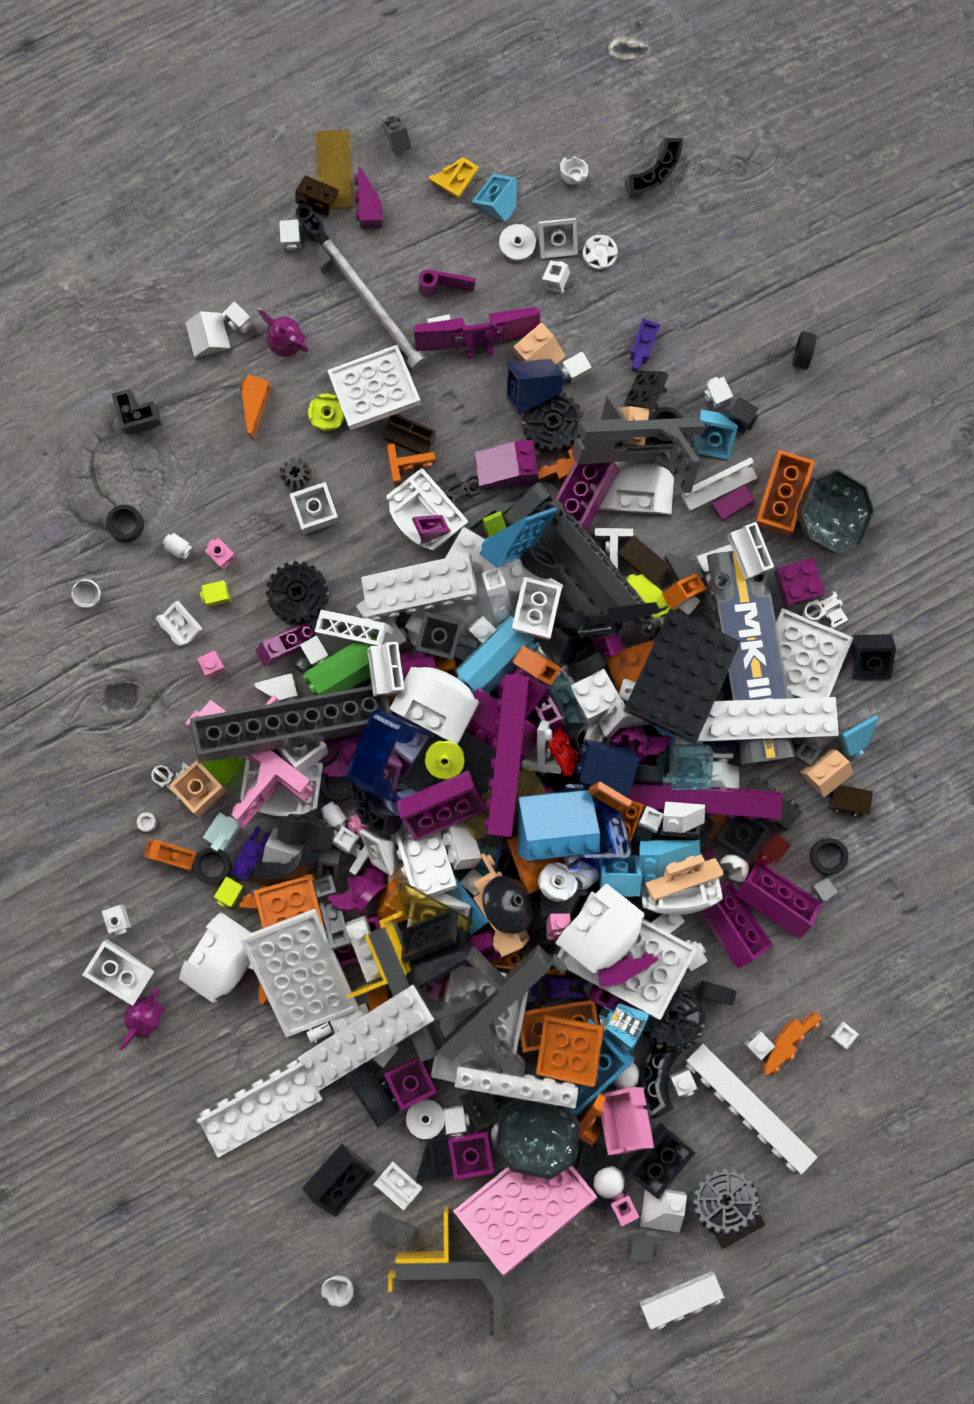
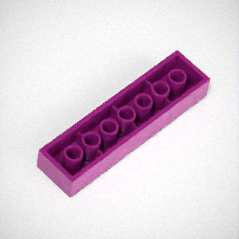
M505 674L504 679H500L499 690L503 692V696L498 698L497 710L501 711L500 718H496L495 730L499 731L498 738H494L493 742L496 758L491 760V770H494V777L489 779L488 790H492V796L487 798L486 810H490L489 818H485L484 830H488L487 834L512 837L529 688L528 676Z

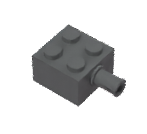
M425 610L415 650L453 660L458 645L475 650L478 639L462 634L463 619Z

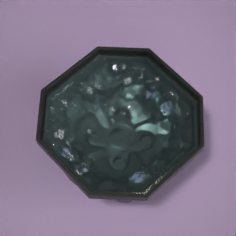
M834 469L813 478L808 483L798 504L797 517L801 523L802 534L808 541L835 555H842L862 546L875 511L867 486L842 471Z
M514 1098L501 1108L495 1148L512 1172L551 1180L574 1164L580 1122L570 1107Z

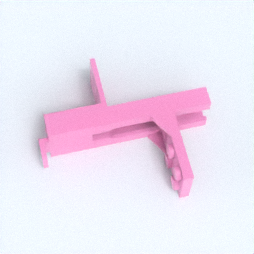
M273 695L265 705L278 703V698ZM210 700L200 713L196 710L190 718L226 711ZM189 718V719L186 721V723H185V725L187 726V728H188L189 730H190V718ZM271 750L242 755L259 768L258 781L254 788H250L245 794L246 798L241 803L235 805L231 815L236 824L244 829L280 785L304 803L313 794L314 789L309 786L311 781Z

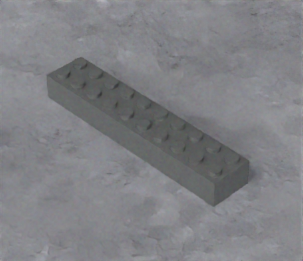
M372 686L194 717L190 718V730L197 762L204 763L391 728L393 716L388 697H374Z

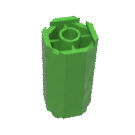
M370 633L371 639L377 641L373 634ZM355 641L306 671L302 676L315 696L355 689L371 679L367 649L375 645Z

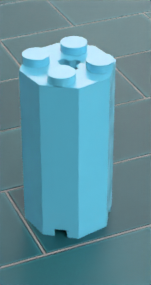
M510 615L484 643L480 644L456 668L457 678L465 685L469 684L472 693L479 687L489 694L500 684V679H504L505 674H510L517 667L512 661L522 645L534 650L540 644L536 638L529 634L511 630L514 619L513 615Z

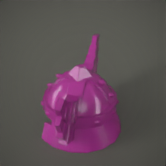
M256 307V310L259 312L258 314L269 325L266 341L273 353L288 357L295 355L300 350L304 353L309 351L308 347L304 344L305 335L300 331V325L290 317H279L274 320L261 308Z
M641 725L619 728L612 737H609L612 740L610 744L630 748L639 758L638 764H644L646 756L659 755V753L665 751V748L670 745L669 741L672 740L668 735L662 737L647 736Z
M368 733L348 735L343 740L337 741L336 746L340 756L334 763L324 767L323 774H328L329 777L336 776V778L346 777L354 770L360 774L362 771L361 762L365 751L369 748L375 737L369 736Z
M370 858L366 860L367 869L364 876L350 877L348 879V891L340 895H329L327 901L331 902V906L337 907L338 910H345V912L357 909L360 916L364 914L363 910L374 896L380 898L388 885L382 883L384 873L373 865Z
M155 988L150 997H140L133 1006L129 1005L124 1013V1024L129 1033L119 1050L126 1048L135 1036L150 1038V1033H154V1030L160 1026V1015L165 1011L156 1000L159 995V988Z

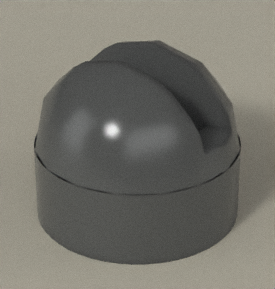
M304 657L299 658L295 662L294 667L304 674L310 669V661Z

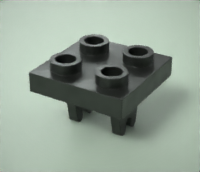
M639 371L624 404L628 407L649 408L652 410L654 408L657 410L659 405L656 402L661 391L663 393L667 391L664 385L669 375L664 371Z
M469 1090L459 1096L478 1132L498 1121L501 1108L508 1103L503 1095Z

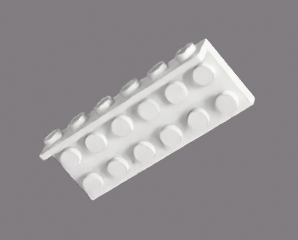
M470 553L361 577L367 613H364V618L373 621L382 620V616L387 615L388 617L400 616L401 612H406L407 614L416 613L419 608H424V610L434 609L438 604L443 606L453 605L454 601L457 600L467 602L471 601L472 597L478 596L472 555Z
M409 788L389 795L385 791L383 792L385 797L383 800L393 813L400 816L396 801L417 792ZM403 823L400 830L392 835L394 843H398L399 846L396 852L399 861L404 863V867H401L404 878L409 880V884L406 885L409 895H413L417 902L458 888L441 831L414 841Z
M295 1060L286 1065L288 1069L280 1072V1070L271 1073L269 1075L270 1079L265 1082L260 1079L253 1083V1088L247 1092L245 1089H242L234 1094L236 1098L228 1101L227 1098L217 1103L218 1108L213 1111L208 1108L199 1113L200 1118L196 1121L201 1124L217 1157L226 1154L323 1100L320 1092L316 1091L303 1067L302 1061L298 1063Z
M472 1064L458 1067L455 1087L570 1108H575L579 1089V1086L572 1082L559 1083L551 1078L536 1079L533 1075H524L523 1078L507 1075L506 1072H497L493 1068H476Z

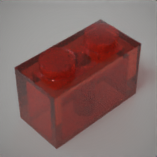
M777 833L769 834L756 851L759 855L758 859L766 865L777 864L791 844Z

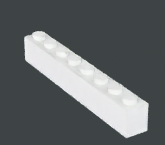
M700 1042L685 1058L688 1062L686 1067L693 1074L698 1072L702 1076L700 1081L708 1088L712 1086L716 1090L714 1094L722 1102L726 1100L730 1104L728 1108L736 1116L740 1114L745 1119L743 1123L750 1130L754 1128L759 1133L757 1137L765 1145L769 1143L774 1148L771 1151L779 1159L783 1156L788 1161L785 1165L793 1173L798 1171L802 1175L818 1158L703 1043Z

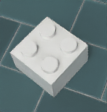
M326 482L290 494L303 534L339 523Z
M604 669L569 686L570 695L588 726L597 722L616 700H621Z

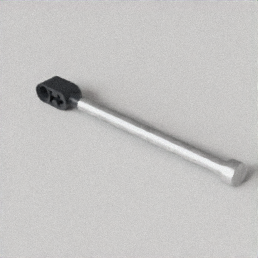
M307 204L299 205L296 208L299 225L310 239L318 241L331 257L336 266L408 357L407 363L411 369L416 370L427 361L424 353L421 350L416 351L325 233L322 221L313 209ZM304 213L309 214L307 218L301 217Z

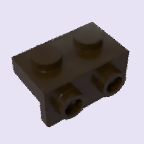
M305 175L295 191V203L299 205L307 204L313 211L329 216L331 205L338 196L339 189Z

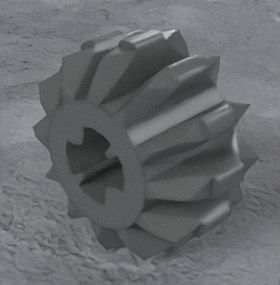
M291 458L290 464L285 461L284 465L286 468H280V471L283 473L280 475V479L284 480V486L290 484L291 490L294 489L295 485L298 490H301V484L305 487L308 486L305 480L312 479L308 475L312 473L311 468H307L308 463H302L301 458H298L297 462H295L294 458ZM294 471H298L297 477H294Z

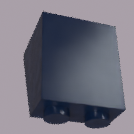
M552 359L509 362L506 398L517 414L523 413L561 393L562 385L565 383L564 374L560 372Z
M585 739L584 745H581L580 762L575 767V775L578 780L589 785L601 782L616 792L629 796L639 762L636 754L627 747Z

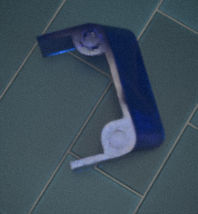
M376 710L368 719L347 768L346 777L351 783L367 792L396 803V801L402 798L397 793L391 791V783L386 778L381 777L396 741L407 744L414 739L416 732L434 738L435 734L411 720L383 710Z
M566 784L556 793L589 790L592 785ZM592 796L600 832V852L582 854L581 857L567 866L568 870H594L622 861L630 856L631 847L621 811H617Z

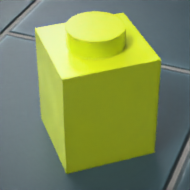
M224 580L202 585L203 591L200 592L201 600L208 607L231 602L228 587Z
M225 877L214 897L218 899L217 903L225 908L228 906L234 907L245 886L229 877Z

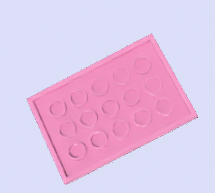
M523 1157L521 1162L526 1163L527 1159ZM541 1160L536 1161V1164L540 1166L543 1164V1162ZM570 1166L551 1180L512 1172L507 1167L453 1212L504 1277L597 1199V1196L573 1166Z

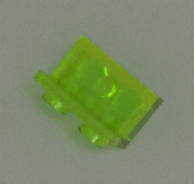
M238 756L201 763L223 786H226L237 772L245 767V764Z

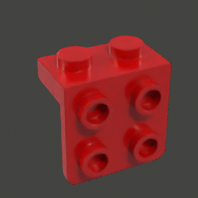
M559 728L552 731V738L548 743V748L564 775L568 777L572 774L580 760L576 750H573L568 736Z

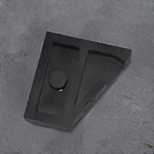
M447 1135L427 1139L416 1182L454 1176Z

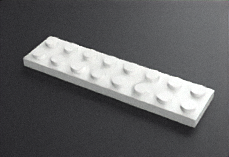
M836 697L715 701L697 742L839 736Z
M412 985L298 1057L299 1062L302 1061L303 1067L318 1092L429 1024L434 1018L416 988Z

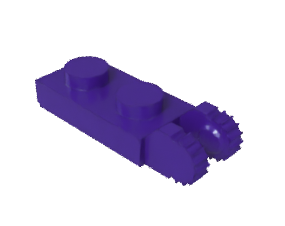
M256 826L250 839L248 838L229 872L246 882L253 872L256 860L259 861L264 853L265 845L271 835L270 832L265 833L261 844L254 842L261 831L259 826Z
M544 977L548 985V997L586 998V993H571V985L586 986V981ZM532 985L531 996L534 997L537 996L536 986Z

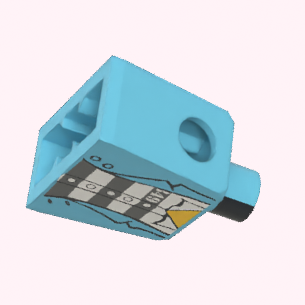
M618 1004L615 1011L604 1006L599 1017L608 1022L606 1032L632 1051L649 1020L650 1014Z

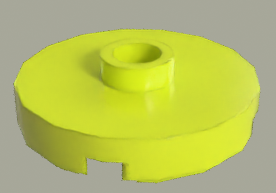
M321 394L312 400L309 405V420L318 430L325 432L334 431L345 420L341 405L335 395ZM326 411L331 412L329 416H325L324 413Z
M452 741L435 742L427 750L425 758L428 771L440 779H449L458 775L463 769L465 761L463 750ZM442 759H447L448 762H447V763H443L441 760H442Z

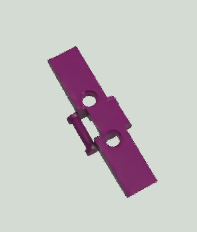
M536 307L490 313V322L468 326L464 324L463 318L417 324L414 327L416 351H433L466 347L467 356L470 359L474 358L473 348L486 347L488 356L494 355V342L525 337L540 324V310Z

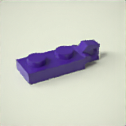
M642 319L630 353V359L634 360L631 371L638 373L641 363L646 364L660 324Z

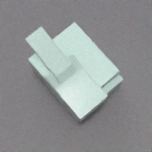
M219 813L203 838L212 843L211 848L218 851V849L226 851L240 827L233 818Z

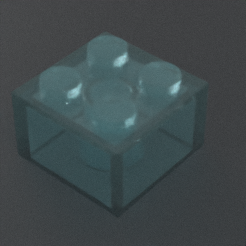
M670 744L669 783L672 790L711 789L713 751L710 744Z

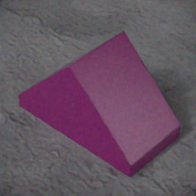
M443 515L417 516L412 518L423 544L450 531Z
M619 632L618 635L609 636L608 634H603L591 638L594 649H601L604 656H613L624 649Z

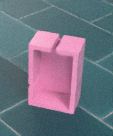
M630 1087L601 1094L606 1097L603 1103L605 1109L601 1114L608 1155H623L654 1148L648 1112L643 1109V1106H646L644 1089L641 1087Z

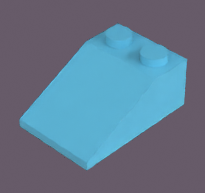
M700 840L640 841L639 857L642 886H645L646 882L663 877L665 869L670 863H679L690 856H699Z

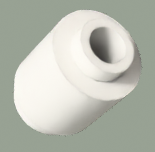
M175 533L172 535L168 534L163 541L164 549L179 559L185 560L192 550V547L189 545L190 543Z
M333 801L320 810L324 820H327L328 824L334 826L337 831L347 825L345 822L348 820L338 804L335 805Z
M590 864L574 875L578 882L577 890H586L599 880L598 870Z

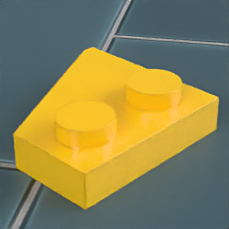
M462 157L455 161L453 165L443 168V171L438 174H432L429 177V182L459 199L479 170V167Z

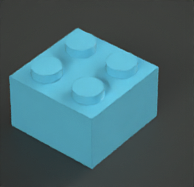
M599 854L598 872L600 889L608 884L622 896H640L642 874L639 856Z

